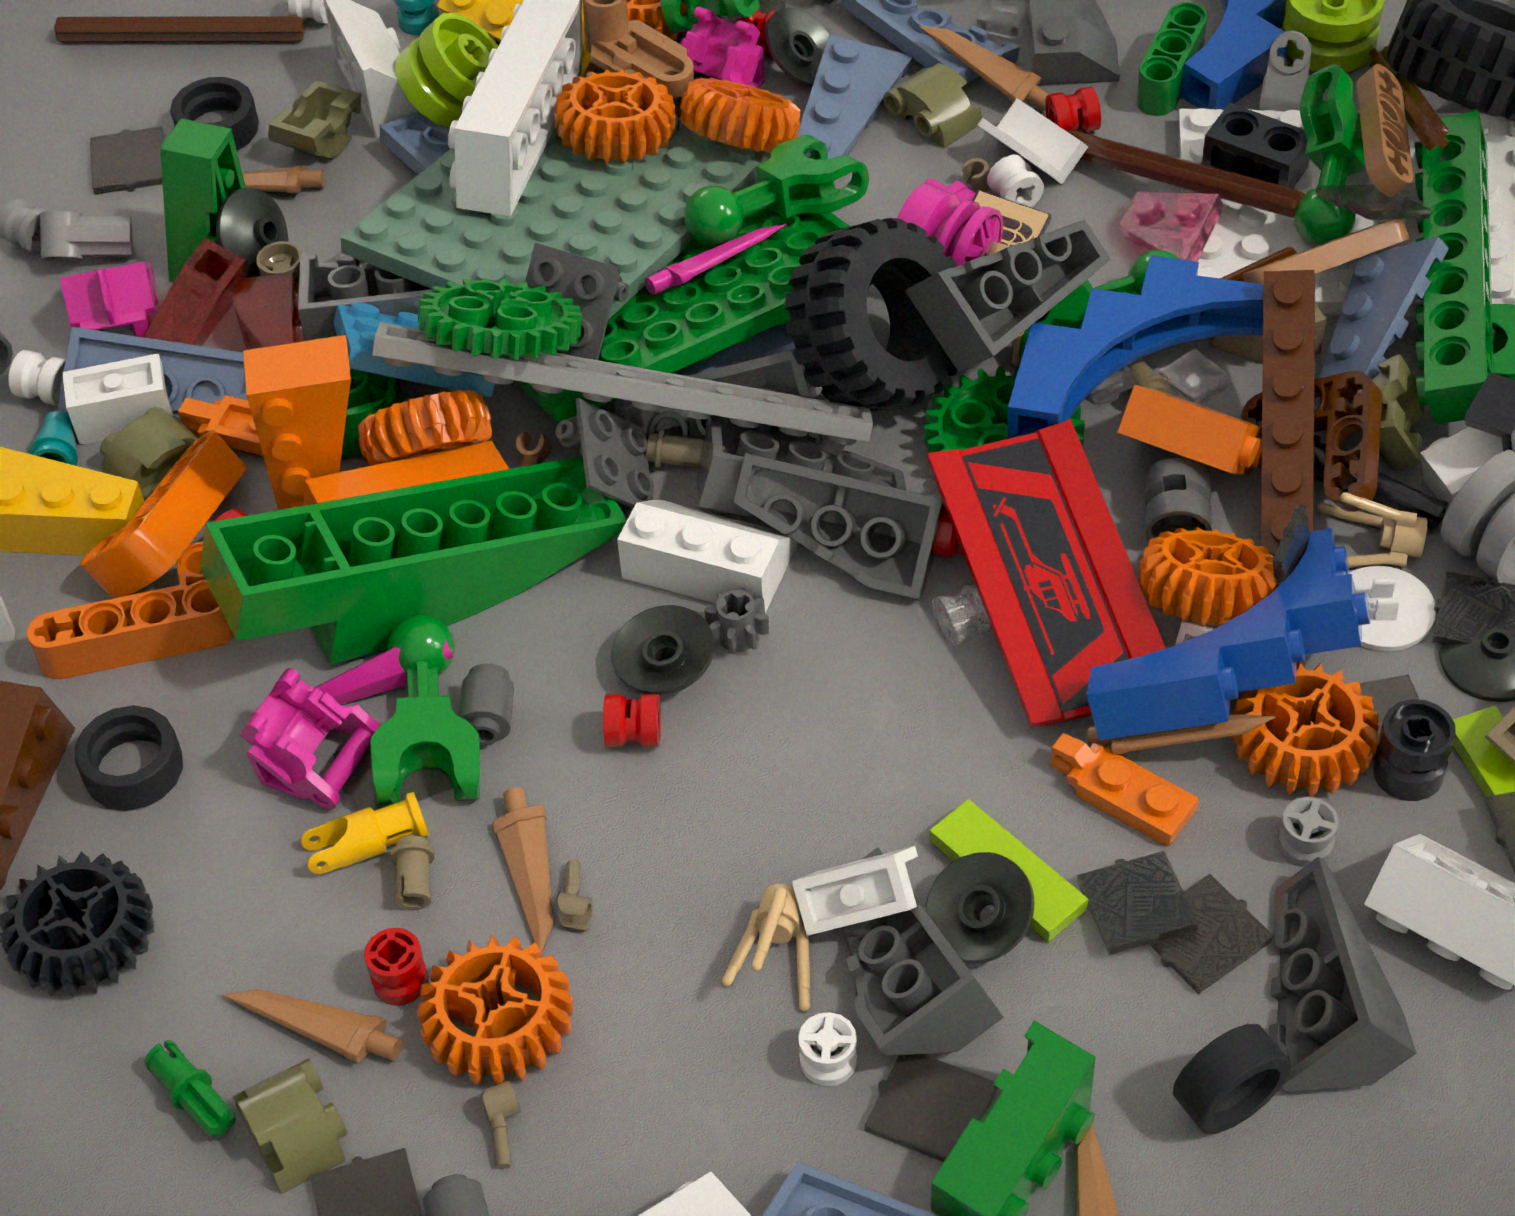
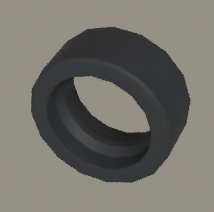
M228 77L200 79L182 88L172 100L170 113L174 127L180 119L194 121L207 112L232 110L235 111V114L227 119L206 124L230 128L237 151L249 144L257 134L259 119L254 99L249 88L239 80Z
M135 705L113 708L94 718L82 730L75 745V764L86 789L94 800L108 808L131 810L146 807L162 799L177 784L183 770L182 750L176 733L168 719L152 708ZM145 740L154 742L160 747L156 758L147 767L133 774L115 776L104 774L98 768L105 755L113 748L125 742Z
M1245 1024L1229 1030L1201 1049L1184 1066L1175 1080L1173 1096L1203 1133L1217 1134L1233 1128L1266 1105L1281 1089L1288 1078L1291 1062L1259 1024Z

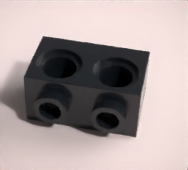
M1229 103L1205 134L1202 164L1293 189L1309 167L1310 158L1305 154L1307 147L1306 133L1302 128Z

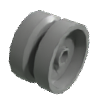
M1511 450L1494 455L1471 475L1452 500L1443 518L1440 531L1443 542L1462 556L1471 558L1477 555L1478 568L1502 584L1515 581V452Z

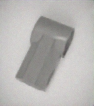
M74 211L41 212V259L69 262L83 260V257H132L131 216H82V213Z

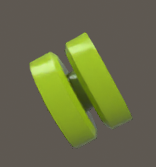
M1286 0V15L1282 30L1284 32L1298 31L1309 39L1311 44L1310 71L1317 72L1324 67L1337 64L1345 72H1351L1365 66L1372 59L1369 53L1373 48H1377L1385 0ZM1288 40L1286 55L1294 62L1296 57L1304 56V50L1297 49V41Z
M442 13L421 33V37L416 38L397 56L395 71L398 83L407 99L422 115L435 124L450 129L452 121L459 120L465 97L472 96L479 72H485L490 52L493 48L497 49L498 44L482 27L471 19L456 13Z

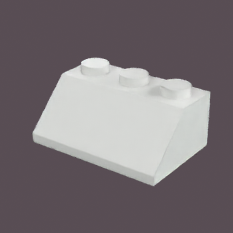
M323 0L336 62L350 89L361 93V110L375 137L379 138L380 125L415 112L420 113L407 99L398 83L395 65L397 56L400 54V45L393 27L386 29L377 12L351 0Z
M660 499L636 502L617 539L623 579L715 604L718 600L717 593L744 588L746 592L753 596L754 600L761 597L764 599L765 613L799 543L786 534L772 528Z
M1422 834L1395 843L1364 905L1377 911L1376 919L1388 928L1400 933H1407L1410 929L1429 939L1427 947L1433 952L1452 961H1459L1460 957L1481 967L1479 975L1500 988L1511 990L1512 986H1515V883Z

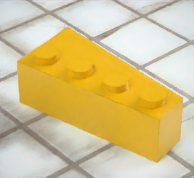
M0 447V552L86 556L103 539L125 527L145 502L138 481Z

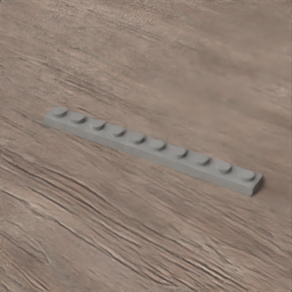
M380 322L374 338L372 355L384 357L383 361L385 363L398 367H410L414 363L434 366V371L440 374L459 376L463 374V371L483 375V378L488 382L502 385L511 384L513 380L533 383L535 389L546 393H560L563 389L582 392L583 397L598 402H609L612 398L630 400L633 406L643 410L656 411L660 410L661 406L681 409L680 412L683 415L695 419H708L710 415L730 418L731 423L746 428H756L761 423L778 426L779 431L792 436H806L808 432L827 435L830 441L843 445H853L856 443V440L869 442L873 427L870 408L559 353L552 356L539 352L538 359L521 356L518 360H514L504 354H501L497 359H492L490 353L484 352L477 356H471V350L469 349L455 352L452 351V344L437 345L436 338L425 337V331Z

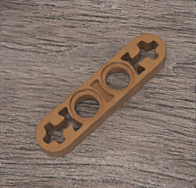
M1376 64L1359 77L1356 83L1365 167L1375 187L1384 195L1393 197L1413 182L1408 130L1402 88L1395 76L1386 67Z
M1398 216L1243 273L1242 277L1244 282L1264 285V271L1314 270L1315 274L1410 238L1403 217Z

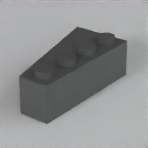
M1084 219L1029 241L1012 245L996 253L971 260L963 265L943 270L904 291L958 372H961L995 356L1111 259Z
M300 254L298 311L305 341L337 336L333 323L337 304L351 307L353 302H362L377 307L380 310L379 313L398 317L399 312H409L418 315L419 299H423L424 292H432L431 288L371 264L359 263L358 259L348 255H339L337 263L318 262L317 254Z

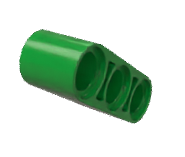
M1183 2L1172 6L1168 11L1140 64L1137 106L1142 112L1148 115L1161 116L1172 112L1181 97L1184 63L1201 50L1205 43L1208 14L1201 5Z

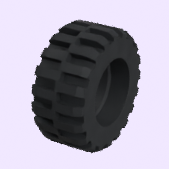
M1407 0L1386 50L1390 67L1394 71L1400 72V76L1407 81L1414 82L1416 86L1425 91L1435 93L1442 99L1461 104L1462 107L1471 110L1475 109L1490 116L1505 117L1507 120L1515 121V9L1493 0Z
M899 218L875 219L826 233L817 238L814 245L807 247L798 261L801 265L794 267L788 283L793 286L792 292L787 293L785 298V310L789 311L790 322L785 323L787 337L792 336L796 349L791 351L797 364H803L807 370L804 376L813 387H822L821 394L831 402L870 408L871 412L918 404L931 399L934 394L941 393L951 381L950 376H954L958 372L904 291L938 272L957 267V264L951 256H945L943 253L945 247L934 236L926 237L927 231L912 222L906 223ZM870 282L881 294L889 315L890 335L886 350L876 339L868 319L867 292Z

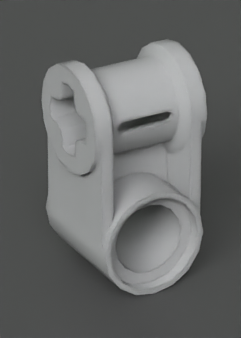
M1286 31L1274 40L1270 49L1267 73L1263 79L1259 110L1281 112L1299 110L1304 86L1308 79L1311 59V44L1303 33ZM1288 40L1297 41V49L1304 50V56L1296 57L1293 64L1285 63V55L1278 54V48L1286 47Z

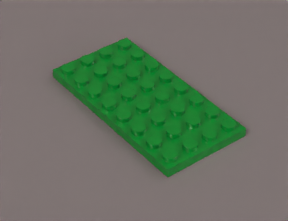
M767 208L743 218L741 229L732 240L760 228L786 225L766 239L703 271L679 286L671 287L654 296L644 286L608 320L598 360L673 373L693 363L704 362L715 353L734 344L748 342L756 334L771 327L790 322L789 311L785 310V298L787 293L792 292L793 286L788 283L794 267L801 265L798 262L800 256L808 246L815 244L817 238L826 233L850 227V225L831 212L801 213L786 219ZM694 239L665 267L675 263L678 264L717 246L704 245ZM513 380L558 424L562 420H568L577 415L575 402L577 398H581L598 407L607 403L589 400L583 397L582 392L563 389L560 393H546L535 389L533 383ZM612 398V400L609 402L618 401L621 399Z

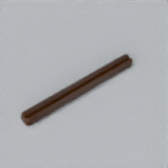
M66 16L56 18L54 32L56 39L60 42H300L304 38L305 26L303 18L300 16Z
M1387 46L1381 51L1373 48L1369 53V56L1372 58L1369 66L1372 68L1376 64L1383 65L1398 80L1403 92L1406 120L1421 143L1430 151L1437 145L1442 149L1445 148L1449 143L1445 137L1449 130L1414 82L1407 81L1401 77L1400 72H1396L1390 67L1387 58Z
M1076 130L1067 131L1088 146L1080 158L1082 161L1294 219L1295 210L1305 195L1304 192L1084 132Z

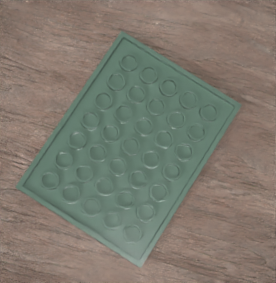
M676 115L673 137L669 138L667 147L658 149L657 155L650 156L644 154L642 161L627 159L625 164H623L620 160H611L606 164L604 159L596 158L590 161L587 158V154H573L572 148L562 146V139L557 136V129L554 128L510 217L457 208L456 189L450 187V171L455 161V149H450L340 237L341 253L431 289L433 286L446 288V282L463 285V279L482 281V278H487L496 283L507 279L510 284L517 285L525 282L534 244L540 243L621 268L620 277L624 283L628 284L629 291L624 302L617 301L615 304H612L609 315L610 319L645 286V278L656 274L658 270L667 266L694 240L687 231L684 222L685 205L693 193L707 186L724 187L734 193L753 185L758 180L756 165L767 161L771 157V153L765 151L756 152L746 148L741 149L719 141H712L706 136H700L697 132L689 130Z

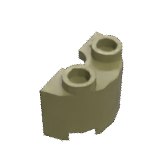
M941 63L921 69L883 95V106L891 114L900 117L904 121L913 116L917 130L923 136L929 137L943 148L948 147L978 127V123L982 119L979 104L972 108L967 95L961 88L967 84L965 79L954 69Z
M316 80L302 94L297 96L292 110L285 108L278 116L272 119L268 124V138L272 142L306 153L334 158L342 153L352 139V136L345 133L350 124L352 112L356 114L361 112V93Z
M1398 354L1378 364L1377 367L1381 373L1372 379L1380 388L1382 394L1379 454L1393 470L1397 471L1404 470L1413 465H1421L1422 437L1419 433H1410V431L1416 427L1419 419L1424 417V406L1420 405L1418 399L1416 378L1401 355Z
M152 408L142 417L130 422L121 431L111 433L103 440L100 447V452L104 456L102 471L103 473L138 481L144 501H146L182 454L199 438L176 417L169 415L162 408Z
M309 1058L233 1095L234 1102L281 1194L346 1161L338 1139L348 1135L347 1130L335 1105L330 1103L322 1107L315 1093L323 1090V1086Z

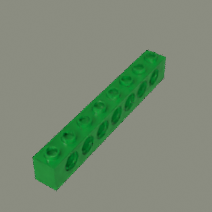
M1479 111L1440 118L1449 130L1445 135L1449 143L1443 149L1437 145L1430 151L1424 147L1421 141L1415 142L1417 165L1419 169H1422L1421 173H1415V185L1418 199L1423 201V204L1420 205L1423 208H1420L1419 205L1415 207L1418 231L1420 234L1423 233V237L1416 238L1415 242L1439 237L1449 248L1441 263H1432L1426 274L1427 279L1431 283L1423 298L1420 299L1424 300V305L1416 306L1418 330L1420 335H1424V340L1416 341L1418 364L1420 370H1424V376L1416 378L1417 394L1421 406L1429 405L1434 425L1465 420L1466 412L1490 372L1494 373L1487 142Z

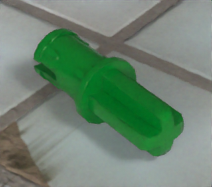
M166 1040L164 1042V1047L170 1052L169 1054L160 1043L155 1045L146 1055L144 1064L169 1091L170 1103L176 1109H185L206 1134L212 1135L215 1138L226 1135L227 1130L235 1124L236 1115L212 1088V1077L205 1070L197 1069L192 1065L174 1041Z

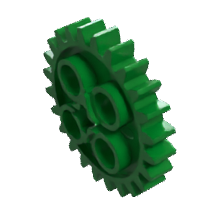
M482 278V281L463 279V285L446 282V288L433 286L432 292H424L423 299H419L418 323L419 330L425 331L426 338H436L437 345L452 344V351L455 352L469 349L471 350V356H477L484 352L490 353L492 359L499 358L501 354L508 355L514 360H518L521 356L538 359L539 352L554 356L556 355V349L568 351L569 344H577L581 332L582 314L580 313V306L573 305V299L561 298V292L547 293L544 286L529 288L527 282L512 285L507 279H503L499 283L492 282L487 278Z
M998 366L995 376L991 377L981 368L978 369L977 380L974 381L962 374L959 376V388L949 384L944 389V397L934 396L932 398V409L926 410V425H924V444H927V453L954 449L963 450L1006 440L1008 405L1019 367L1013 376H1006L1003 367ZM1079 406L1070 419L1083 447L1085 421L1080 420L1081 407Z

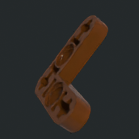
M1348 371L1315 379V397H1320L1319 406L1315 411V432L1327 429L1323 483L1325 494L1341 509L1347 512H1356L1361 509L1342 502L1340 495L1344 493V489H1348L1347 493L1372 501L1376 494L1382 394L1377 384L1365 373ZM1262 392L1254 395L1247 401L1242 410V420L1262 426ZM1349 400H1353V406L1349 403ZM1355 431H1363L1362 440L1359 445L1352 450L1343 451L1346 438ZM1353 476L1357 479L1355 483H1352Z

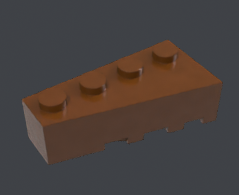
M0 681V890L6 882L10 866L75 730L72 723L41 687Z

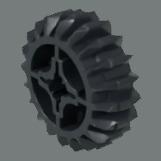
M81 851L75 862L68 863L59 855L56 867L47 870L37 864L36 874L38 877L33 881L19 878L21 894L6 896L8 911L0 915V926L3 930L0 934V942L5 953L9 955L7 959L12 969L17 971L18 975L22 974L25 982L30 984L32 988L41 985L43 990L52 996L63 986L65 992L74 998L80 986L87 985L89 990L97 994L99 981L108 978L118 984V970L121 967L136 969L137 959L134 953L148 952L149 941L147 935L154 933L153 903L149 894L145 893L146 889L142 879L136 873L131 874L129 867L122 860L112 864L111 860L102 853L91 862L89 856H86Z

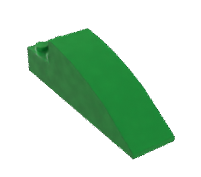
M583 456L205 523L200 569L236 641L310 627L329 664L332 665L388 649V640L392 630L400 621L409 616L417 614L431 615L444 622L446 626H449L518 595L621 533L628 519L615 500L587 488Z

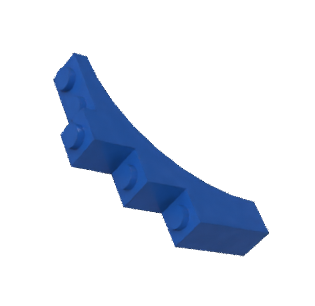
M1221 0L1225 14L1219 28L1207 44L1184 63L1181 98L1198 109H1225L1229 103L1235 104L1262 85L1264 75L1267 73L1271 46L1274 40L1284 33L1280 28L1283 27L1286 15V0ZM1288 43L1286 47L1278 48V54L1285 55V59Z
M1151 255L1141 295L1092 288L1081 329L1041 323L1031 325L1008 405L1007 439L1035 433L1040 429L1069 420L1089 393L1111 374L1140 357L1175 344L1208 337L1235 335L1263 336L1264 285L1199 276V262Z
M1332 528L1311 531L1307 550L1295 570L1270 595L1243 614L1209 632L1178 645L1133 659L1091 667L1087 698L1099 741L1228 722L1230 700L1238 699V692L1296 683L1297 662L1305 661V655L1362 646V625L1371 624L1366 592L1356 593L1353 577L1350 574L1345 546L1336 547Z

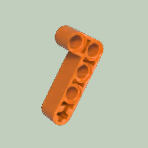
M214 430L205 433L182 454L125 527L109 535L93 547L82 559L80 566L111 599L131 595L153 583L175 564L244 474L247 466Z
M203 542L190 544L177 560L179 585L50 611L33 619L27 628L26 635L41 672L52 679H66L224 645L233 639L234 635L200 569Z

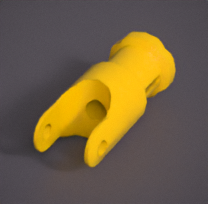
M411 792L406 794L403 801L375 811L371 807H367L309 829L302 835L301 845L309 851L320 850L334 845L333 847L316 852L308 859V869L312 873L324 874L386 853L387 846L395 844L402 837L416 835L426 838L430 835L415 793ZM318 836L317 840L310 841L311 837ZM321 861L326 862L323 866H317Z

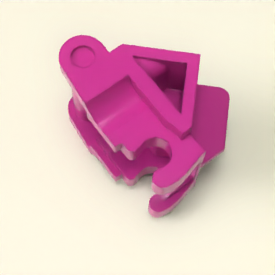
M696 7L694 17L698 18L699 23L698 25L693 24L691 31L687 32L686 37L683 38L681 43L682 46L687 48V56L693 62L694 73L698 72L719 80L725 79L760 88L765 82L764 47L756 45L760 35L756 26L744 21H738L737 24L718 18L711 10Z
M150 261L59 277L71 327L100 331L101 329L128 324L135 336L153 339L149 327L152 325L150 314L156 313L155 305L159 304L155 276Z
M289 668L282 673L260 707L251 713V718L239 736L251 744L246 755L262 785L304 800L309 798L317 805L333 810L340 801L339 791L371 746V737L380 727V724L359 705L355 704L349 707L340 705L327 692L323 693L320 689L313 688L303 680H298L300 674L296 670ZM334 729L348 735L353 733L323 778L317 775L312 770L317 759L313 753L328 732Z

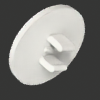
M1368 566L1350 572L1353 577L1356 593L1366 592L1370 610L1371 624L1362 625L1361 647L1384 652L1400 651L1415 646L1429 634L1436 616V605L1431 592L1419 579L1403 570L1388 566Z

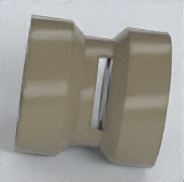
M273 242L261 249L256 257L259 274L263 278L265 297L276 306H293L298 304L300 254H302V250L292 242Z

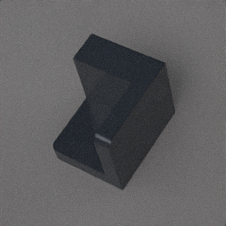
M1490 372L1464 418L1467 426L1501 437L1503 451L1511 450L1515 452V380Z

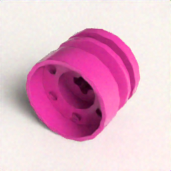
M921 184L912 191L897 217L906 223L912 222L927 231L926 237L934 236L945 247L943 250L945 256H951L957 266L979 257L987 256L990 244L993 242L1001 243L1003 234V217L1000 210L987 206L980 207L978 202L972 200H965L959 205L956 194L929 184Z

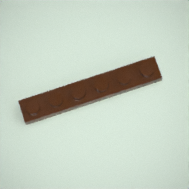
M1264 271L1261 546L1267 548L1269 554L1278 560H1288L1289 556V560H1293L1294 556L1298 560L1307 549L1306 544L1309 542V539L1305 542V537L1307 539L1308 536L1310 537L1311 531H1314L1315 271ZM1302 520H1303V522H1304V524H1305V526H1306V528H1307V530H1308V533H1309V534L1306 535V530H1305V532H1304V537H1303V533L1298 532V530H1304V526H1302V522H1301ZM1295 536L1303 538V543L1305 542L1297 554L1295 553V542L1300 545L1299 547L1297 546V551L1301 544L1294 538Z

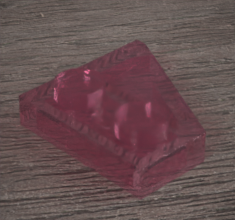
M1137 191L1119 226L1126 239L1138 246L1147 247L1149 251L1156 249L1167 250L1182 260L1198 261L1224 209V205L1219 194Z

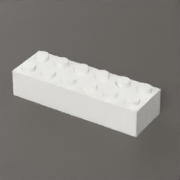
M523 0L522 4H516L513 21L510 26H504L498 48L491 50L485 72H479L472 96L465 97L462 114L458 121H452L449 129L448 145L450 149H455V161L450 171V187L456 189L457 208L511 217L555 128L554 105L557 100V94L562 92V85L572 83L573 77H580L582 73V0Z

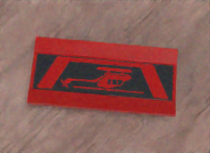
M1071 419L1040 429L1035 433L968 449L927 453V462L1030 728L1056 725L1092 715L1087 698L1091 667L1133 659L1166 649Z

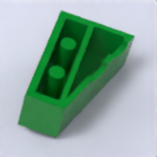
M180 119L170 135L164 138L160 148L169 282L219 292L233 269L227 264L219 248L216 233L218 211L222 202L230 193L246 188L232 130L230 128Z
M1034 1020L1024 1035L1025 1039L1028 1040L1027 1054L1016 1072L1012 1074L1003 1068L993 1084L1001 1090V1093L979 1121L972 1117L931 1182V1211L939 1216H1026L1029 1209V1203L1026 1202L1037 1186L1044 1190L1051 1184L1062 1164L1060 1155L1070 1141L1076 1145L1079 1144L1093 1123L1095 1114L1090 1111L1095 1056Z

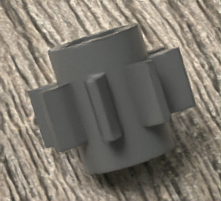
M744 588L717 593L716 607H706L704 610L705 620L712 630L715 644L720 642L731 654L746 651L750 648L755 650L757 648V634H769V617L765 614L764 599L761 597L754 600L753 596L746 592Z

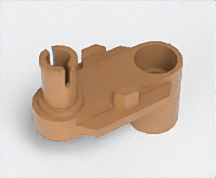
M582 0L585 46L591 54V62L610 72H620L624 69V72L627 74L641 72L644 79L649 77L656 78L657 84L667 86L668 94L673 96L675 115L680 118L683 93L686 92L689 81L694 80V65L687 56V48L640 20L628 21L627 0Z

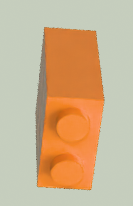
M1134 385L1117 433L1229 473L1250 475L1253 467L1258 469L1261 467L1262 426L1156 389Z

